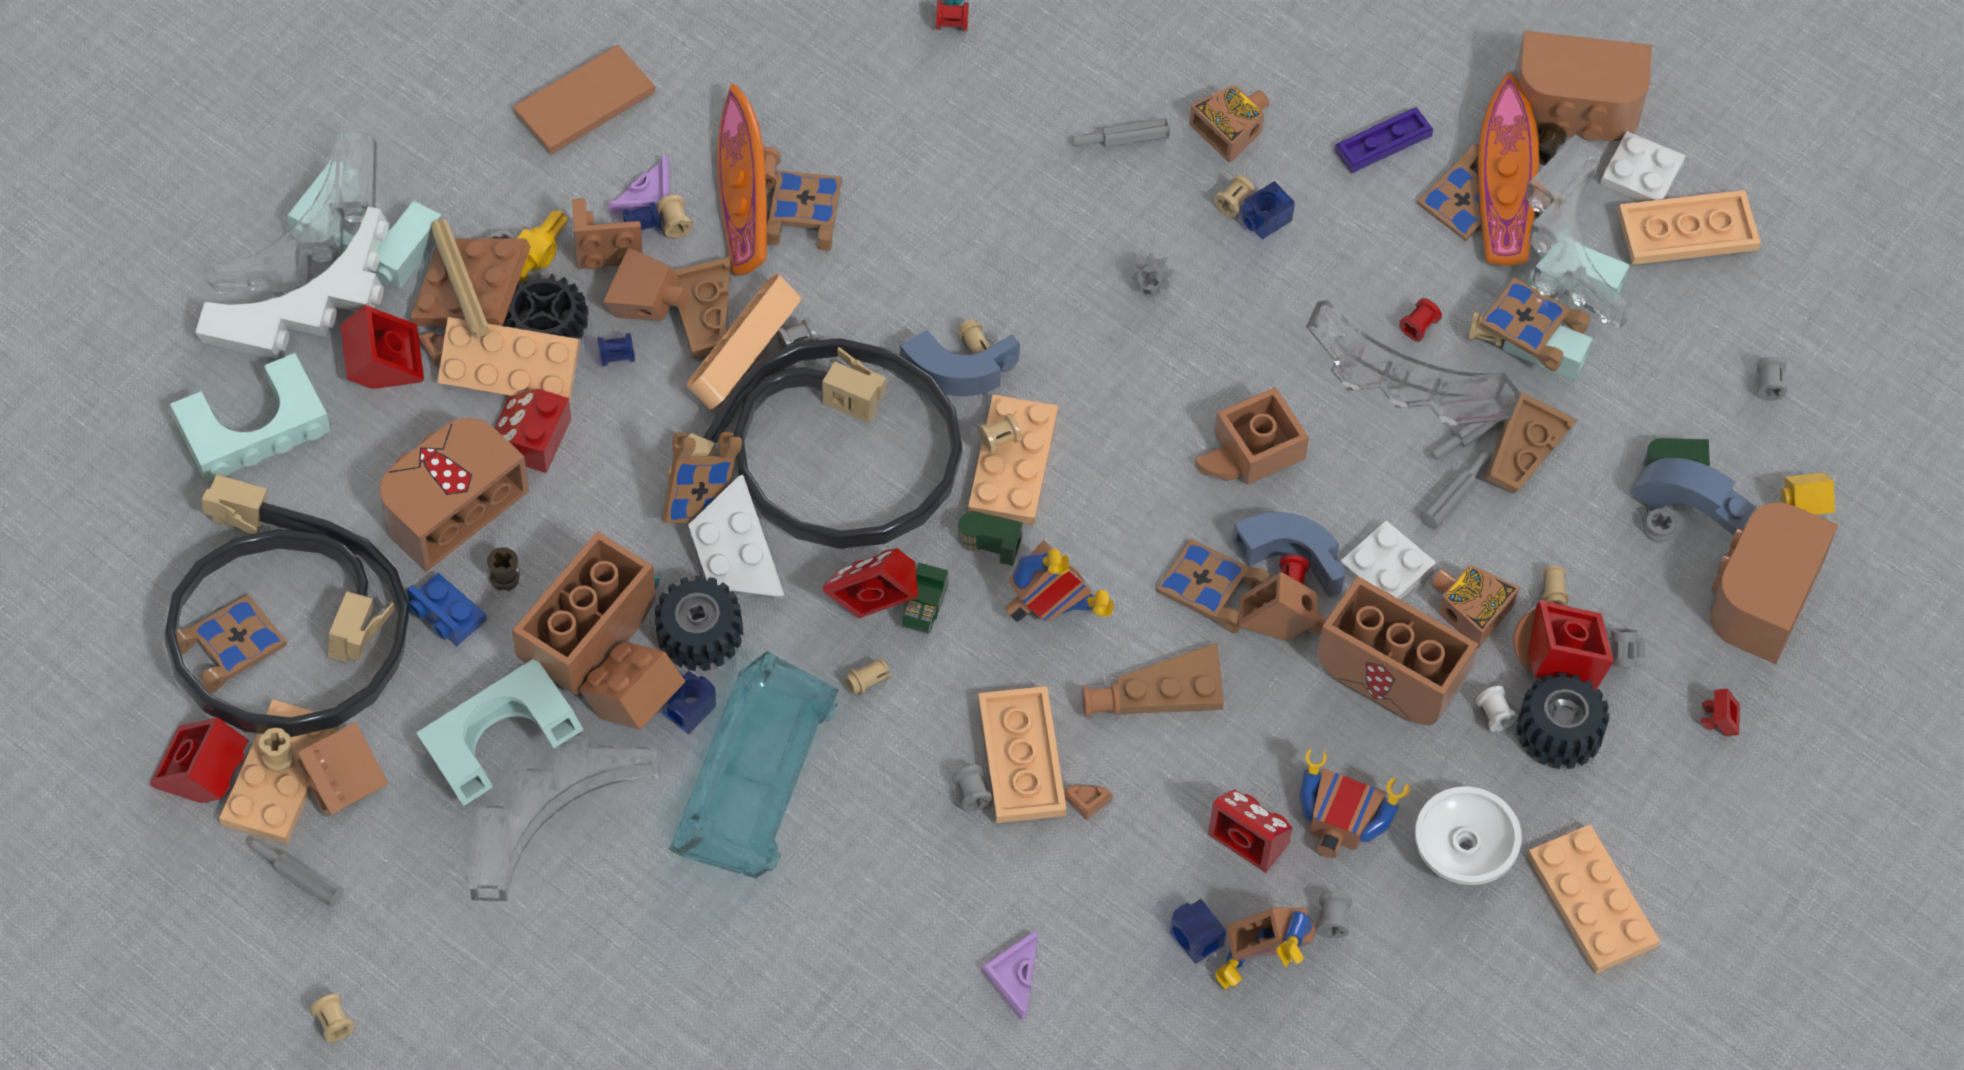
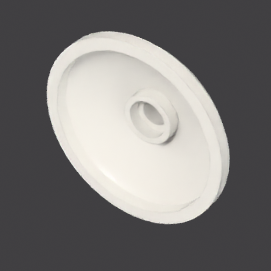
M1464 786L1444 790L1428 800L1421 809L1416 821L1415 843L1421 858L1437 875L1457 884L1480 885L1500 878L1513 866L1521 848V827L1515 813L1504 800L1484 789ZM1460 844H1468L1471 849H1462Z

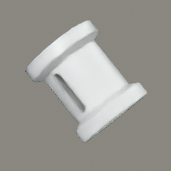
M1502 686L1488 688L1475 699L1477 706L1484 709L1489 719L1488 727L1492 732L1507 729L1518 720L1517 713L1510 709L1504 698L1506 692Z

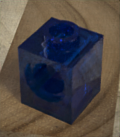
M1273 181L1244 200L1242 220L1250 231H1254L1263 240L1293 220L1295 202Z
M688 671L683 676L686 682L662 706L663 716L688 735L716 707V693L713 684L703 676L697 677L691 671ZM691 697L698 699L696 702L688 703L684 701L685 699Z
M1201 898L1191 905L1185 903L1175 910L1172 915L1170 933L1195 964L1224 946L1227 930Z

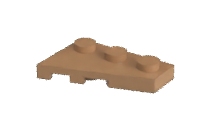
M731 257L673 270L680 279L679 287L685 288L689 292L686 306L684 308L677 307L693 359L707 356L726 333Z
M1519 391L1512 400L1485 480L1514 494L1524 485L1545 457L1556 447L1561 438L1578 420Z
M1218 643L1117 677L1121 705L1120 714L1223 710L1224 700Z

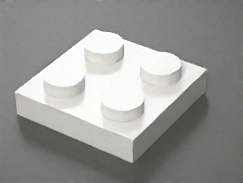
M1626 131L1602 176L1600 185L1640 202L1665 199L1684 164L1686 155Z
M1388 521L1382 523L1340 561L1345 573L1353 580L1359 576L1400 600L1426 578L1436 566V562Z

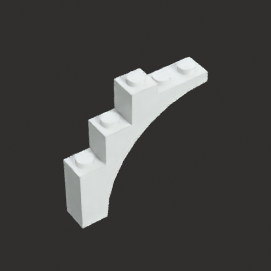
M367 208L360 228L346 250L325 272L305 286L281 297L258 303L227 305L204 302L195 331L198 338L205 344L278 360L281 350H285L289 342V331L287 329L326 337L328 327L332 328L336 320L337 311L334 307L358 311L365 305L375 308V305H380L384 288L381 286L376 273L371 272H375L378 268L380 253L377 251L380 241H385L389 229V223L386 221L381 209Z

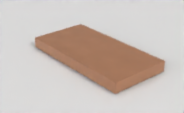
M616 45L513 106V110L519 120L552 155L654 94L656 91L655 85L622 48Z

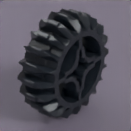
M538 273L536 280L531 281L525 276L524 284H517L503 326L582 340L583 330L587 329L588 326L587 315H589V310L583 292H578V287L575 283L568 285V280H566L565 276L556 281L553 273L548 279H543L540 273ZM526 309L528 312L525 314V318L520 321L518 317ZM567 309L570 313L566 320L562 322L560 318Z

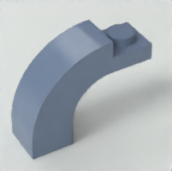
M928 330L900 345V355L932 375L944 393L950 396H974L1000 387L1001 372L1011 370L1019 362L1020 342L1013 334L990 348L973 355H960L948 351L938 343Z
M1663 458L1650 463L1643 469L1630 490L1633 496L1652 510L1663 508L1673 503L1694 507L1708 515L1732 535H1735L1737 528L1743 529L1755 508L1754 505L1732 489L1735 481L1705 464L1682 458Z
M1286 512L1261 513L1234 524L1232 541L1248 566L1274 556L1299 555L1305 557L1310 562L1309 568L1329 598L1342 592L1346 573L1342 563L1337 559L1339 543L1320 524L1306 517Z

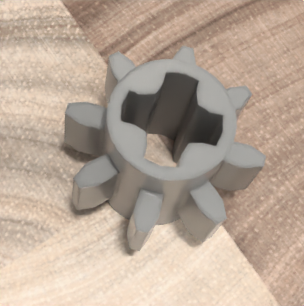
M1150 253L1147 257V263L1141 259L1136 262L1135 266L1140 271L1134 273L1132 279L1138 280L1140 284L1139 292H1142L1144 289L1151 290L1152 295L1156 296L1159 292V286L1165 290L1170 287L1171 283L1166 277L1172 276L1175 271L1174 269H1168L1166 264L1167 257L1161 260L1155 258L1153 253ZM1152 270L1158 273L1154 279L1149 276Z
M1616 628L1611 630V638H1608L1614 660L1612 665L1619 667L1636 666V657H1645V641H1643V638H1637V630Z

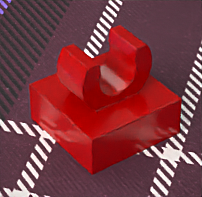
M1728 688L1714 690V700H1706L1702 702L1701 706L1706 713L1714 712L1711 717L1702 718L1701 723L1708 730L1719 727L1725 736L1739 735L1740 703Z

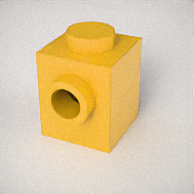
M1824 472L1784 477L1785 487L1781 488L1780 491L1781 503L1793 505L1814 515L1835 513L1834 480Z

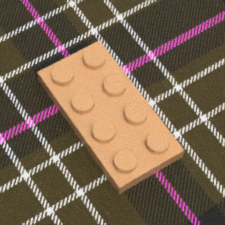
M1745 190L1620 204L1618 208V215L1632 265L1757 251L1761 244Z
M448 317L437 383L511 396L538 388L567 397L569 402H571L581 339L487 323L488 335L477 339L471 335L465 319Z
M993 394L986 426L1003 420L1005 415L1011 413L1020 428L1022 441L1006 443L997 447L996 452L991 454L982 443L968 512H981L1034 525L1055 429L1058 405Z
M1042 686L978 693L996 823L1066 816L1067 808L1048 687Z
M272 700L266 715L295 717L313 713L314 711ZM338 727L290 737L293 753L295 754L337 732ZM257 733L219 817L220 824L287 844L311 789L295 759L291 767L282 772H272L265 767L262 759L263 753L260 751L259 739L263 734Z
M1591 824L1528 851L1527 857L1595 974L1658 947L1660 943L1658 936Z

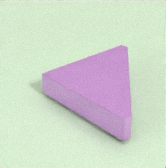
M663 156L660 163L648 173L644 172L627 187L628 190L618 199L610 201V213L657 212L656 204L662 198L670 195L669 156Z
M1035 930L984 964L981 971L1021 1020H1024L1027 1015L1038 934Z

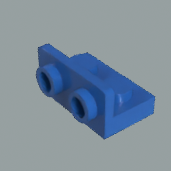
M439 572L421 588L417 589L414 585L407 588L410 611L419 619L424 617L431 623L433 631L441 639L446 640L448 638L456 646L487 621L486 613Z

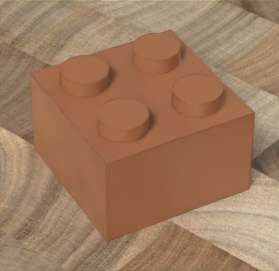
M1276 387L1217 412L1214 434L1222 447L1225 446L1247 485L1306 459L1309 437Z
M624 641L611 651L608 659L599 668L589 674L587 681L579 690L599 719L641 730L686 681L665 651Z

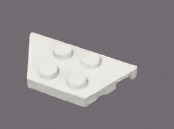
M740 475L688 525L706 580L708 581L709 577L716 578L717 585L724 582L729 586L730 592L734 591L740 595L753 596L754 594L770 596L778 600L784 599L785 595L744 476Z

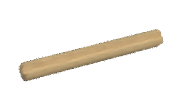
M443 218L439 221L434 220L430 225L432 234L470 333L477 339L481 336H487L489 329L486 318L448 221Z

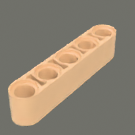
M779 274L772 276L764 283L687 381L686 386L709 410L715 408L726 398L801 301L802 297Z

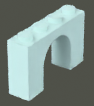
M331 160L287 215L290 231L294 238L302 243L308 242L318 247L324 254L330 257L336 256L339 258L355 236L343 230L339 223L344 214L362 193L359 173ZM413 201L396 224L388 230L385 241H380L377 251L380 253L379 265L377 270L371 273H376L381 283L391 284L401 289L436 244L430 225L434 220L439 221L441 214Z
M1557 235L1552 246L1545 245L1539 259V263L1542 265L1539 271L1536 269L1532 270L1527 284L1547 296L1560 292H1575L1613 307L1625 283L1630 265ZM1560 325L1546 344V346L1556 347L1563 352L1561 365L1558 370L1553 372L1576 381L1588 357L1593 338ZM1505 340L1503 351L1546 368L1536 357Z
M296 353L264 365L267 381L279 404V410L274 419L261 429L251 432H236L223 427L214 417L202 391L170 404L174 421L205 483L214 480L216 474L227 477L236 470L246 466H254L265 458L277 453H286L294 446L306 441L317 440L324 434L331 432L327 413Z
M532 659L526 664L521 665L515 671L496 683L491 684L485 690L416 732L463 806L493 788L484 770L476 760L475 750L480 736L495 722L515 716L528 718L538 725L553 749L583 731L573 710L540 662Z

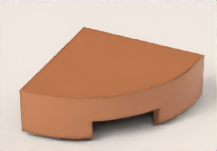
M435 332L422 334L419 336L420 344L434 365H439L445 336L436 335Z
M1225 446L1195 459L1196 468L1205 475L1209 474L1227 481L1240 478L1241 471Z
M1078 784L1064 790L1065 799L1085 820L1109 803L1113 797L1110 791L1101 786H1080Z

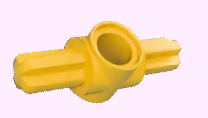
M552 211L540 227H533L531 230L524 229L517 237L526 238L531 246L518 284L524 280L530 271H537L539 268L545 269L552 262L557 249L555 239L568 223V218L562 211Z

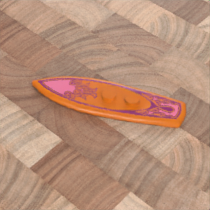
M1508 72L1488 104L1478 144V192L1485 260L1489 264L1498 266L1519 265L1526 263L1529 259L1539 176V140L1535 117L1530 102L1524 96L1519 82L1512 72Z
M732 84L729 87L720 120L717 142V172L721 210L729 257H731L732 272L735 276H742L756 270L767 258L766 170L763 141L754 109L742 90L736 84Z

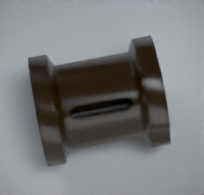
M1544 123L1539 128V163L1541 165H1553L1559 146L1563 145L1567 139L1565 130L1557 124Z
M506 547L493 550L487 558L492 586L497 590L506 591L515 588L519 584L520 577L516 553Z

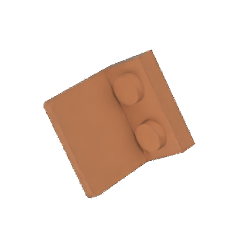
M585 198L572 199L578 269L619 266L628 248L642 253L641 223L639 221L594 225L593 211H586Z
M352 723L293 754L325 817L344 809L346 806L388 784L357 723Z

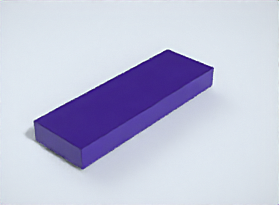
M1414 107L1335 144L1334 151L1352 174L1431 137L1434 129L1419 109Z

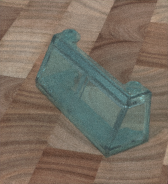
M768 651L741 670L669 850L682 857L755 879L767 871L771 872L776 867L781 855L777 851L778 843L774 841L816 730L823 721L829 722L836 712L837 703L834 701L839 689Z

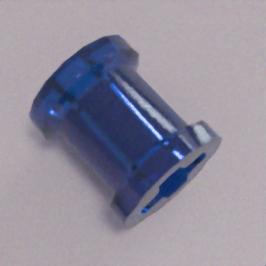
M654 201L649 202L646 207L634 210L622 209L624 222L639 221L641 223V231L654 228L656 231L661 230L660 218Z
M626 333L625 337L604 340L603 337L598 338L602 367L616 361L629 360L630 363L635 362L631 333Z

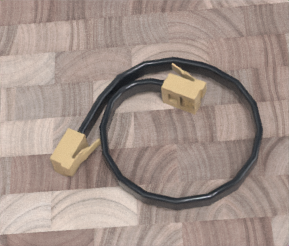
M843 338L795 343L758 361L730 391L703 438L693 433L689 435V437L694 438L696 441V447L691 456H716L715 445L719 441L720 434L725 431L738 407L744 401L734 431V437L742 439V448L736 456L738 476H744L753 504L761 516L794 538L837 549L886 544L924 525L951 494L962 458V442L956 409L935 378L895 352L883 347ZM840 357L851 366L850 368L834 361L828 372L812 368L783 370L799 361ZM861 362L891 370L926 392L947 423L951 453L942 481L917 509L882 526L837 530L802 522L768 500L748 470L744 442L754 412L768 397L784 389L805 386L823 390L824 405L867 423H870L878 409V399L881 400L886 392L887 377L872 372ZM672 465L667 472V485H669Z
M216 474L211 488H206L202 497V513L212 515L213 522L241 529L250 535L233 538L197 560L172 593L164 635L175 679L205 713L215 718L218 717L225 723L244 732L264 734L268 729L281 728L290 737L338 727L376 702L398 670L404 655L410 607L398 571L369 539L331 521L268 504L267 488ZM263 522L288 529H276L259 533ZM275 549L320 553L339 562L352 575L357 589L356 594L346 591L329 632L328 657L348 663L349 659L355 661L360 659L365 645L371 637L378 633L380 627L393 613L395 604L398 619L394 643L389 656L369 685L334 708L295 717L248 713L211 695L184 664L177 640L181 610L201 581L234 559ZM356 555L362 557L388 584L394 601L381 615L373 617V619V599L368 597L369 583L362 561Z

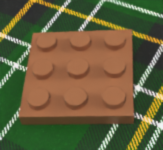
M526 238L455 239L487 323L503 326L531 247ZM437 246L410 316L411 321L417 324V326H446L448 317L465 319Z

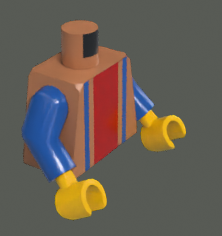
M1045 540L1030 555L1020 558L1015 572L1009 578V583L1018 596L1007 604L1005 609L1016 622L1021 621L1031 611L1037 614L1044 622L1051 621L1058 615L1072 610H1092L1093 608V612L1100 617H1108L1113 614L1114 601L1109 600V594L1105 590H1099L1093 597L1091 589L1079 571L1069 563V556H1061V552L1054 549Z
M1310 748L1306 753V761L1309 764V768L1304 771L1299 798L1304 818L1311 822L1310 833L1321 838L1317 851L1325 857L1335 858L1340 846L1356 850L1361 842H1370L1386 832L1399 808L1398 800L1407 797L1410 792L1409 784H1406L1403 792L1397 795L1393 791L1397 778L1390 779L1386 786L1387 792L1325 768L1321 775L1319 767L1325 764L1327 754L1324 750L1323 760L1320 763H1313L1309 758L1312 750Z
M1304 907L1271 908L1225 925L1231 950L1226 957L1228 963L1221 966L1215 972V977L1226 990L1230 985L1235 986L1242 980V976L1235 968L1242 967L1246 959L1278 955L1285 968L1293 960L1296 964L1300 963L1304 956L1299 947L1312 943L1315 935V926L1308 916L1307 910Z

